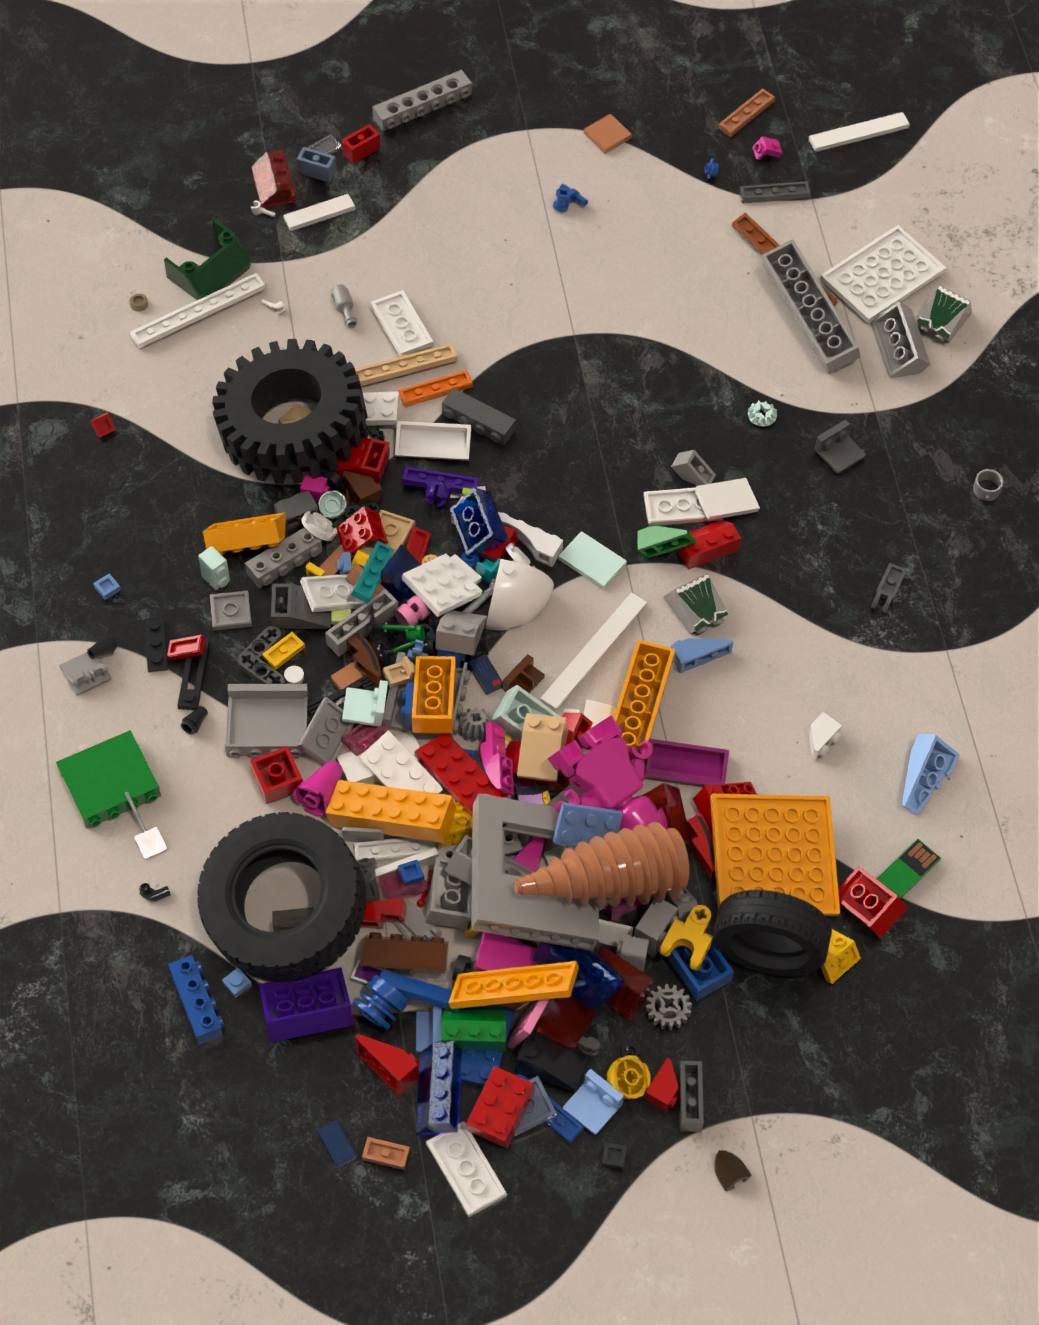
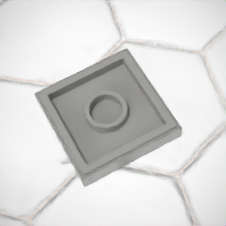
M248 591L210 595L213 631L252 627Z

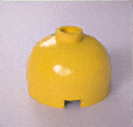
M628 1055L615 1060L607 1071V1082L614 1089L622 1093L624 1099H635L643 1096L646 1088L650 1085L648 1066L638 1060L637 1056Z

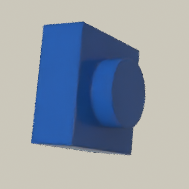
M417 859L398 865V871L405 886L424 880L425 876Z

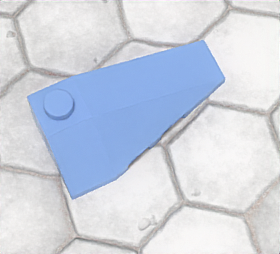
M919 733L911 750L902 806L914 815H917L930 800V794L935 789H939L943 778L952 773L960 755L936 735Z

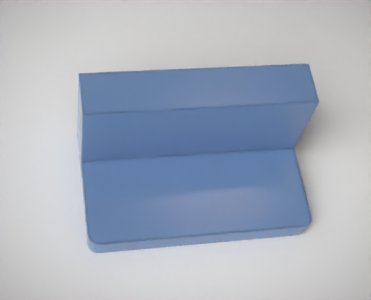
M433 1005V1012L416 1013L417 1053H442V1007Z

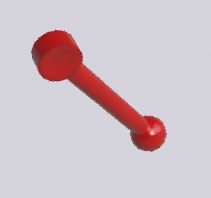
M433 869L428 871L429 878L421 898L417 901L419 907L425 905L424 899L432 881Z

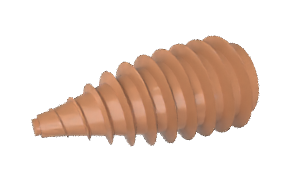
M651 822L647 827L637 825L633 830L623 828L618 834L608 832L604 838L594 836L589 844L581 841L576 845L575 850L565 849L561 859L553 857L547 867H539L536 872L518 878L517 881H514L513 886L516 894L537 895L538 897L539 895L551 896L552 900H555V897H563L568 905L571 904L573 898H577L583 907H587L589 899H593L598 908L604 906L605 899L614 908L619 906L621 898L629 907L634 905L636 897L643 905L649 903L651 896L657 903H661L665 898V894L675 901L679 897L680 890H684L688 884L689 860L684 841L679 832L674 828L665 829L660 823Z

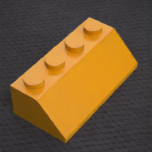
M284 512L214 523L203 531L206 549L213 546L222 555L228 550H232L235 553L243 551V548L250 547V550L261 548V545L268 544V547L278 546L285 539L286 514Z

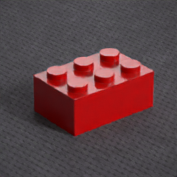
M494 1066L466 1122L468 1131L508 1149L535 1093L534 1084Z

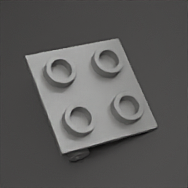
M87 652L59 665L76 695L112 679L106 663H103L100 657L91 659Z

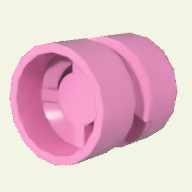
M414 595L407 601V605L402 604L396 608L394 614L400 625L416 626L418 620L422 621L427 618L431 611L417 595Z

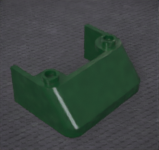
M216 219L212 220L214 239L223 247L200 266L192 261H187L177 266L167 257L164 259L166 277L196 300L229 286L251 267L250 257L235 233Z

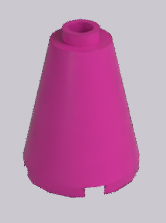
M329 761L296 787L293 797L298 805L301 803L305 806L304 811L314 816H324L338 780L342 779L343 769L341 765L337 762Z

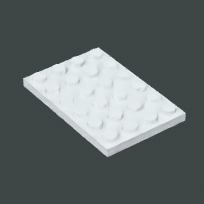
M897 225L823 273L820 280L861 318L870 323L875 317L899 301H903L945 273L946 267Z

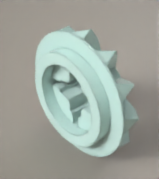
M758 401L756 404L752 403L748 409V418L755 425L769 426L777 418V409L774 408L773 404H768L767 401L764 403ZM760 410L766 412L765 417L764 415H762V413H760Z

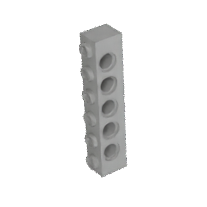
M462 70L373 106V119L382 131L392 129L402 123L472 95V83Z

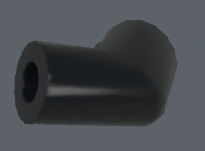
M144 883L139 887L140 895L153 902L171 895L168 886L155 890L148 883Z

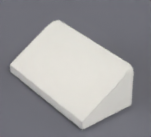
M599 919L598 942L618 947L619 941H623L626 934L633 936L634 927Z

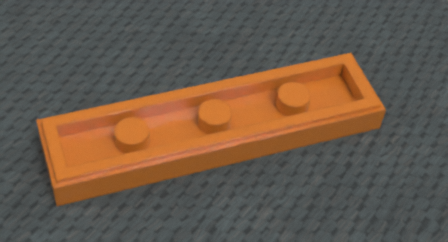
M467 370L403 388L398 390L405 408L448 395L453 388L459 391L472 388L473 383Z

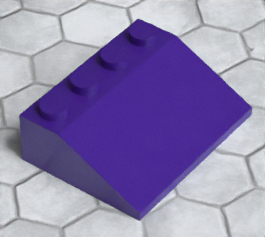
M342 967L321 971L318 974L315 972L313 976L301 977L300 980H287L286 982L271 981L259 984L270 1043L354 1025Z

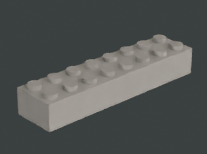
M792 239L761 255L765 269L827 373L829 374L861 358L857 343L795 241Z

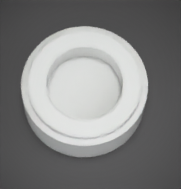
M298 666L288 667L284 672L286 683L301 684L304 680L303 670Z

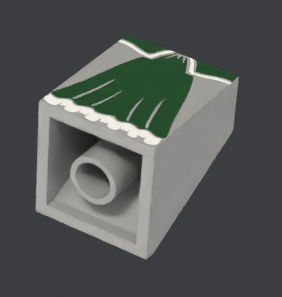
M939 285L917 321L919 329L926 334L930 332L941 342L947 341L950 343L971 315V301Z
M708 573L674 589L664 596L690 634L695 631L699 634L707 630V625L711 623L714 626L724 621L723 617L728 615Z

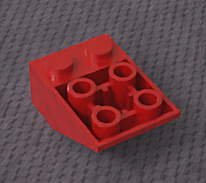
M372 438L361 439L362 441L358 448L350 446L352 456L347 461L336 455L338 468L334 472L339 476H343L344 471L371 476L375 482L380 484L390 457L389 442Z
M751 782L706 785L693 798V801L699 813L706 820L710 831L713 832L710 801L712 794L757 795Z

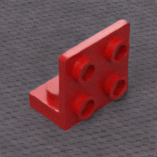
M365 506L337 527L344 552H350L351 555L370 541L376 543L378 540L385 545L388 543L379 513Z

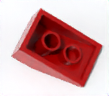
M860 866L838 888L839 903L879 938L888 931L908 908L895 893Z
M359 1034L355 1036L356 1053L399 1097L419 1080L418 1060L413 1054H407L403 1049Z

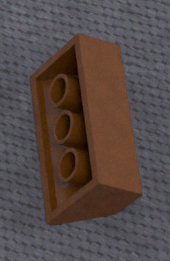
M370 932L369 935L364 937L361 966L445 972L448 961L449 941H444L443 937H432V940H424V936L411 935V939L403 938L402 934H390V937H383L382 933Z

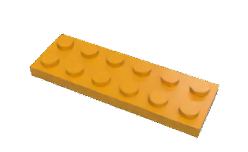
M576 961L461 973L457 976L448 1003L451 1009L571 997L579 966Z

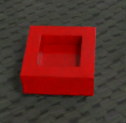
M108 413L90 420L98 438L116 430Z

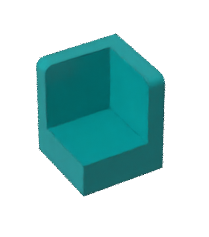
M500 558L495 563L486 559L483 563L478 562L476 564V572L482 577V580L490 584V581L498 573Z

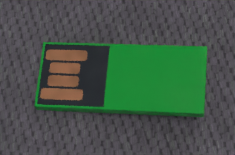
M917 839L877 880L901 899L941 860V857Z

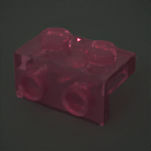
M384 723L378 727L360 724L341 736V742L357 757L387 732L388 725Z
M398 870L379 876L383 896L387 899H404L405 896H416L422 894L423 890L428 889L425 879L405 886Z

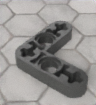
M276 626L267 627L238 656L239 668L260 684H273V681H280V684H285L284 676L262 661V654L281 640L280 629ZM269 634H271V635L276 634V637H273V636H272V637L269 638ZM258 645L265 647L262 652H256L254 648ZM243 660H245V661L250 660V664H249L248 662H246L245 664H243ZM259 669H265L267 671V673L263 676H259L256 674L257 670Z

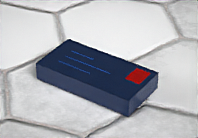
M486 654L469 661V666L486 695L503 688V681Z

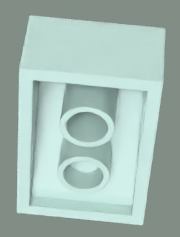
M516 685L506 691L491 719L494 723L505 728L506 734L521 740L527 713L561 716Z

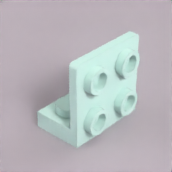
M380 680L379 688H375L374 691L348 687L346 689L342 721L381 727L388 681Z

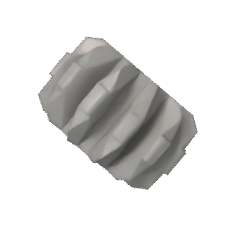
M477 707L474 710L468 708L466 712H462L459 720L462 735H466L468 739L474 737L475 741L478 737L484 739L486 735L485 724L492 721L490 713H485L484 708L478 710Z

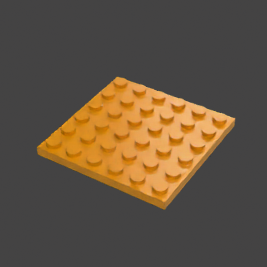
M712 794L710 796L718 909L721 902L734 893L746 890H768L800 898L818 908L825 916L840 915L830 796Z

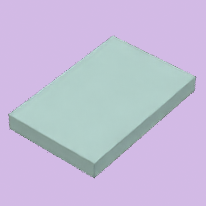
M582 531L558 556V560L603 590L627 563L625 559Z

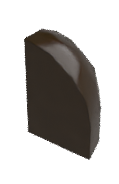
M726 1150L718 1151L714 1163L715 1173L726 1192L733 1190L735 1183L743 1180V1182H746L752 1176L739 1157Z

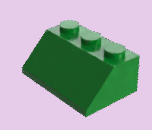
M443 1008L441 1050L506 1051L507 1010L459 1009V1012Z

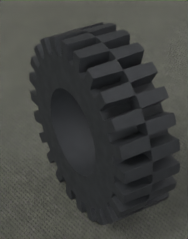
M288 339L287 349L280 350L278 342L274 341L269 343L271 353L264 355L261 349L256 347L251 350L253 361L250 362L243 356L239 357L236 360L238 371L229 367L224 372L226 382L218 381L216 385L218 396H213L212 399L215 410L213 415L226 454H229L230 460L235 466L240 464L242 472L248 476L254 471L257 480L264 482L271 473L275 484H284L286 474H291L295 484L303 482L302 472L310 471L313 479L322 477L319 466L323 464L331 472L338 468L336 455L345 461L352 456L350 446L358 448L362 441L360 433H365L367 429L365 420L367 418V410L358 374L356 375L351 361L346 362L343 353L338 351L333 355L331 346L323 344L317 350L315 341L307 339L303 348L299 349L296 339ZM302 398L318 403L317 407L308 416L292 423L277 424L263 419L273 406L289 399Z

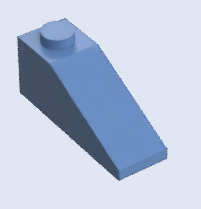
M692 638L683 641L678 640L671 645V648L675 649L673 662L679 673H683L732 653L733 641Z

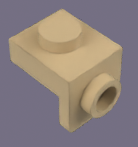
M404 656L401 662L384 667L382 673L391 688L410 682L415 673V666L412 661H409L407 656Z

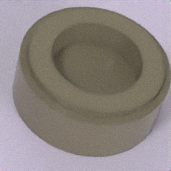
M144 294L133 295L130 298L131 308L137 312L144 311L148 307L147 297Z

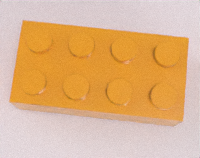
M416 656L412 706L413 733L453 734L456 657Z

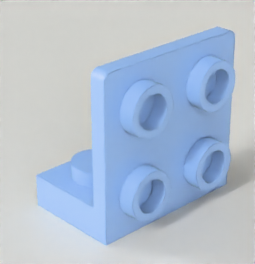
M590 1069L585 1074L583 1085L568 1100L563 1109L592 1134L597 1135L623 1105L624 1095Z

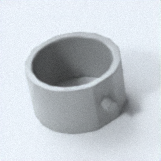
M984 469L980 471L974 482V494L981 500L992 501L997 499L1004 483L1003 477L995 470ZM990 480L997 485L998 489L986 490L978 482Z

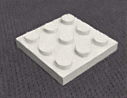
M447 554L403 573L401 578L437 617L480 597L482 594V590Z

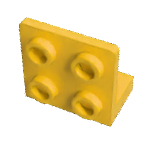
M455 802L457 810L445 843L436 842L437 850L446 845L460 844L465 835L472 837V816L458 802Z
M833 929L827 959L823 966H821L826 981L831 984L861 959L855 941Z

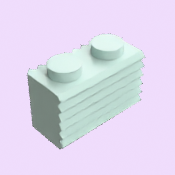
M213 546L199 554L202 578L214 590L225 587L230 580L227 560Z

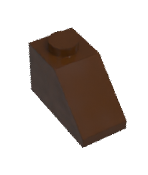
M349 471L343 472V483L357 504L381 501L382 488L371 476Z

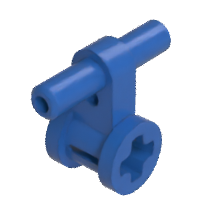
M561 184L560 188L556 190V200L553 203V208L564 212L568 210L569 203L578 201L585 206L588 204V200L581 196L580 192L576 189H571L567 185Z

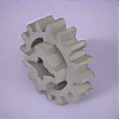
M668 984L665 985V989L657 986V993L651 991L650 997H647L646 1003L648 1005H646V1012H650L648 1019L654 1018L653 1025L655 1026L660 1023L662 1030L665 1026L672 1030L673 1025L679 1029L681 1022L686 1024L687 1017L691 1015L689 1009H691L692 1003L688 1002L689 995L683 996L684 989L677 991L676 985L672 989H669ZM679 1002L682 1004V1011L681 1007L678 1006ZM655 1003L657 1004L656 1007L659 1008L658 1012L655 1009Z

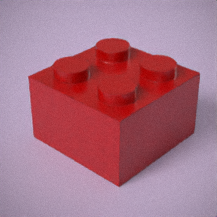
M288 746L250 760L252 774L266 804L292 795L296 787L303 782Z

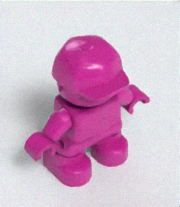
M612 715L577 738L585 750L591 749L586 755L583 754L581 747L574 740L547 758L555 770H561L569 778L570 784L576 790L583 793L581 794L582 797H579L572 789L565 791L564 796L569 800V803L622 811L623 816L619 831L623 828L633 830L637 825L647 827L651 822L660 823L665 829H668L667 819L662 808L657 809L647 796L641 795L634 798L632 796L643 787L645 779V763L643 760L651 755L652 745L648 740L643 741L639 746L641 754L636 751L634 746L627 748L626 741L622 738V730ZM558 801L554 804V809L558 813H560L561 805L564 801Z

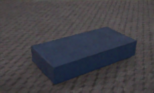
M337 1120L317 1129L337 1169L357 1159Z

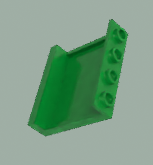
M131 730L56 762L58 771L67 785L86 829L96 827L108 819L117 818L128 810L132 811L125 792H129L136 809L142 804L153 802L158 797H161L159 786Z

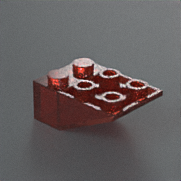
M603 946L599 947L590 972L613 1009L630 1020L644 1006L654 980Z

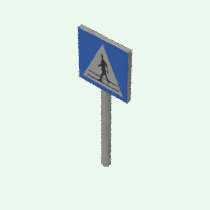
M125 792V796L143 831L142 834L134 838L144 859L166 850L167 847L158 828L146 830L129 792Z

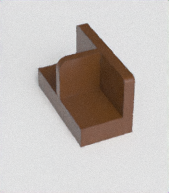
M527 654L503 679V690L506 692L518 685L530 694L545 678V674L533 666L534 658Z

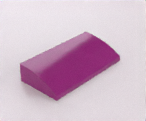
M650 739L652 753L647 758L645 777L703 786L725 784L729 750Z

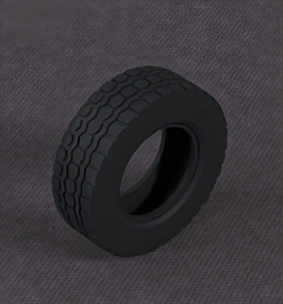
M278 812V814H265L263 817L260 815L252 818V821L247 820L241 823L240 827L232 829L228 832V836H224L218 842V846L213 848L209 854L210 858H207L203 866L204 871H201L197 892L199 897H197L201 922L206 933L230 963L256 978L261 977L263 980L273 981L274 979L276 982H286L287 980L295 981L300 980L301 977L313 976L315 972L317 974L326 969V966L329 965L330 967L338 961V957L341 958L345 954L347 947L352 945L356 939L355 935H358L361 929V922H363L365 916L364 909H366L367 901L365 896L367 894L365 880L359 864L341 836L331 827L307 815L304 817L303 814L293 812L292 814L289 812ZM285 862L302 863L316 870L321 880L320 898L314 911L304 922L292 929L281 932L262 931L247 922L244 908L246 894L250 885L260 873L271 866Z

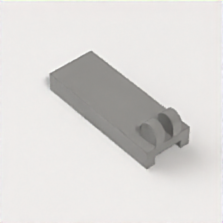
M404 895L400 898L404 899L407 906L405 922L400 923L410 933L424 936V940H432V937L442 936V932L434 924L426 923V916Z

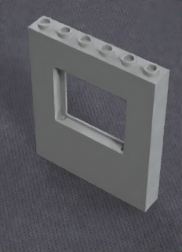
M478 794L473 803L471 930L593 951L599 941V908L595 905L593 899H589L587 907H583L577 898H573L571 904L568 905L563 897H555V900H552L551 896L539 895L538 897L537 895L516 894L513 883L518 878H521V876L504 874L505 831L553 839L559 813L554 807L496 797L489 794ZM565 845V849L575 850V846Z

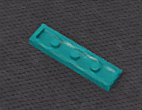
M377 540L351 593L352 596L367 604L369 603L394 549Z

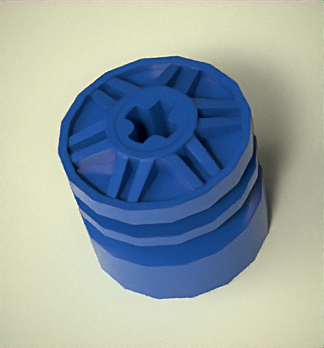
M375 974L367 984V987L372 992L371 996L361 992L359 995L366 1002L363 1004L358 999H355L353 1004L357 1007L360 1014L374 1025L389 1030L391 1026L384 1019L387 1017L395 1022L396 1018L390 1011L394 1009L402 1013L410 1001L392 985Z

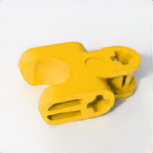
M697 905L691 910L686 922L675 919L661 945L660 954L669 956L674 948L686 946L693 954L691 956L690 968L698 971L713 942V936L706 933L711 919L709 908L704 905Z

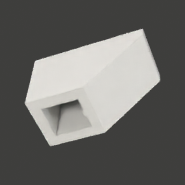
M824 712L811 724L809 731L812 759L815 761L819 756L823 757L828 752L829 746L832 743L835 744L842 735L840 734L842 725Z

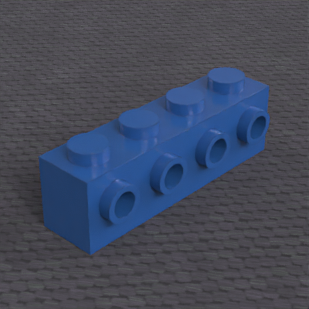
M191 955L168 964L198 1045L223 1036L221 1028L224 1027L221 1016H216L214 1010L217 1009L214 998H209L207 992L210 991L207 980H202L200 976L203 973L200 962H195Z

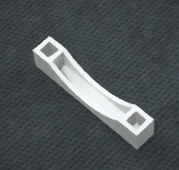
M462 496L451 512V523L466 530H494L496 524L515 529L518 540L526 545L535 560L553 567L562 552L563 540L558 536L548 534L540 528H534L524 521L511 518L509 515L495 511L489 506L479 504L471 498Z

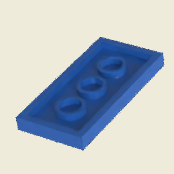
M496 1004L486 1006H475L471 1008L486 1010H507V1042L515 1009ZM459 1050L452 1080L484 1087L494 1066L500 1068L504 1051Z

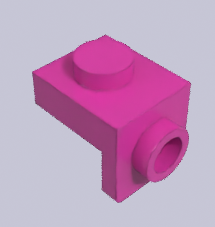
M762 136L753 146L757 160H761L765 154L777 158L783 154L780 143L776 139Z

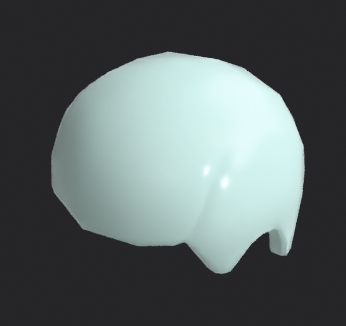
M336 490L324 493L318 502L320 512L329 519L339 518L347 509L345 496Z

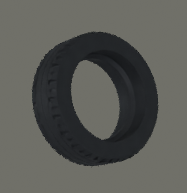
M746 890L734 893L721 902L713 931V940L718 950L724 956L740 966L769 975L802 976L815 972L825 963L832 928L824 913L800 898L775 891Z

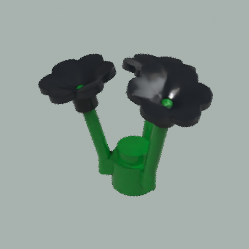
M371 614L370 638H373L376 630L385 629L384 635L388 637L390 642L394 641V638L398 637V633L406 632L407 639L411 640V642L394 649L393 647L386 649L382 643L378 644L377 650L380 654V659L386 667L389 666L390 656L395 655L398 651L415 646V640L422 641L425 639L423 625L402 626L395 621L394 617L386 620L384 625L383 623L376 622L374 614Z

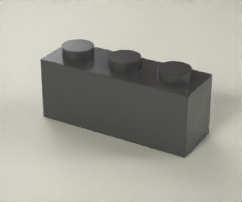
M680 1061L679 1118L680 1131L683 1132L702 1131L704 1123L702 1061Z

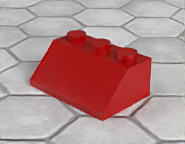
M720 520L689 532L697 539V543L678 548L677 551L689 570L739 551L741 537L733 523Z

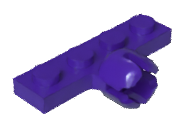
M406 466L402 477V484L425 488V500L427 503L433 506L436 500L438 501L437 507H440L446 503L449 493L462 494L463 488L477 490L479 478Z

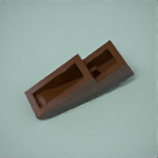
M357 632L347 639L349 653L354 658L355 668L379 688L382 674L377 656L369 642Z

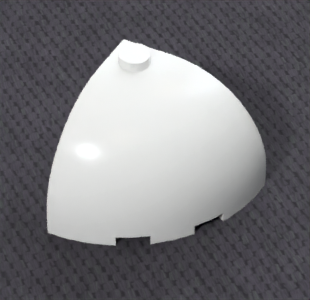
M501 559L485 629L509 630L512 627L523 626L535 619L544 610L551 598L554 588L552 579L534 567Z

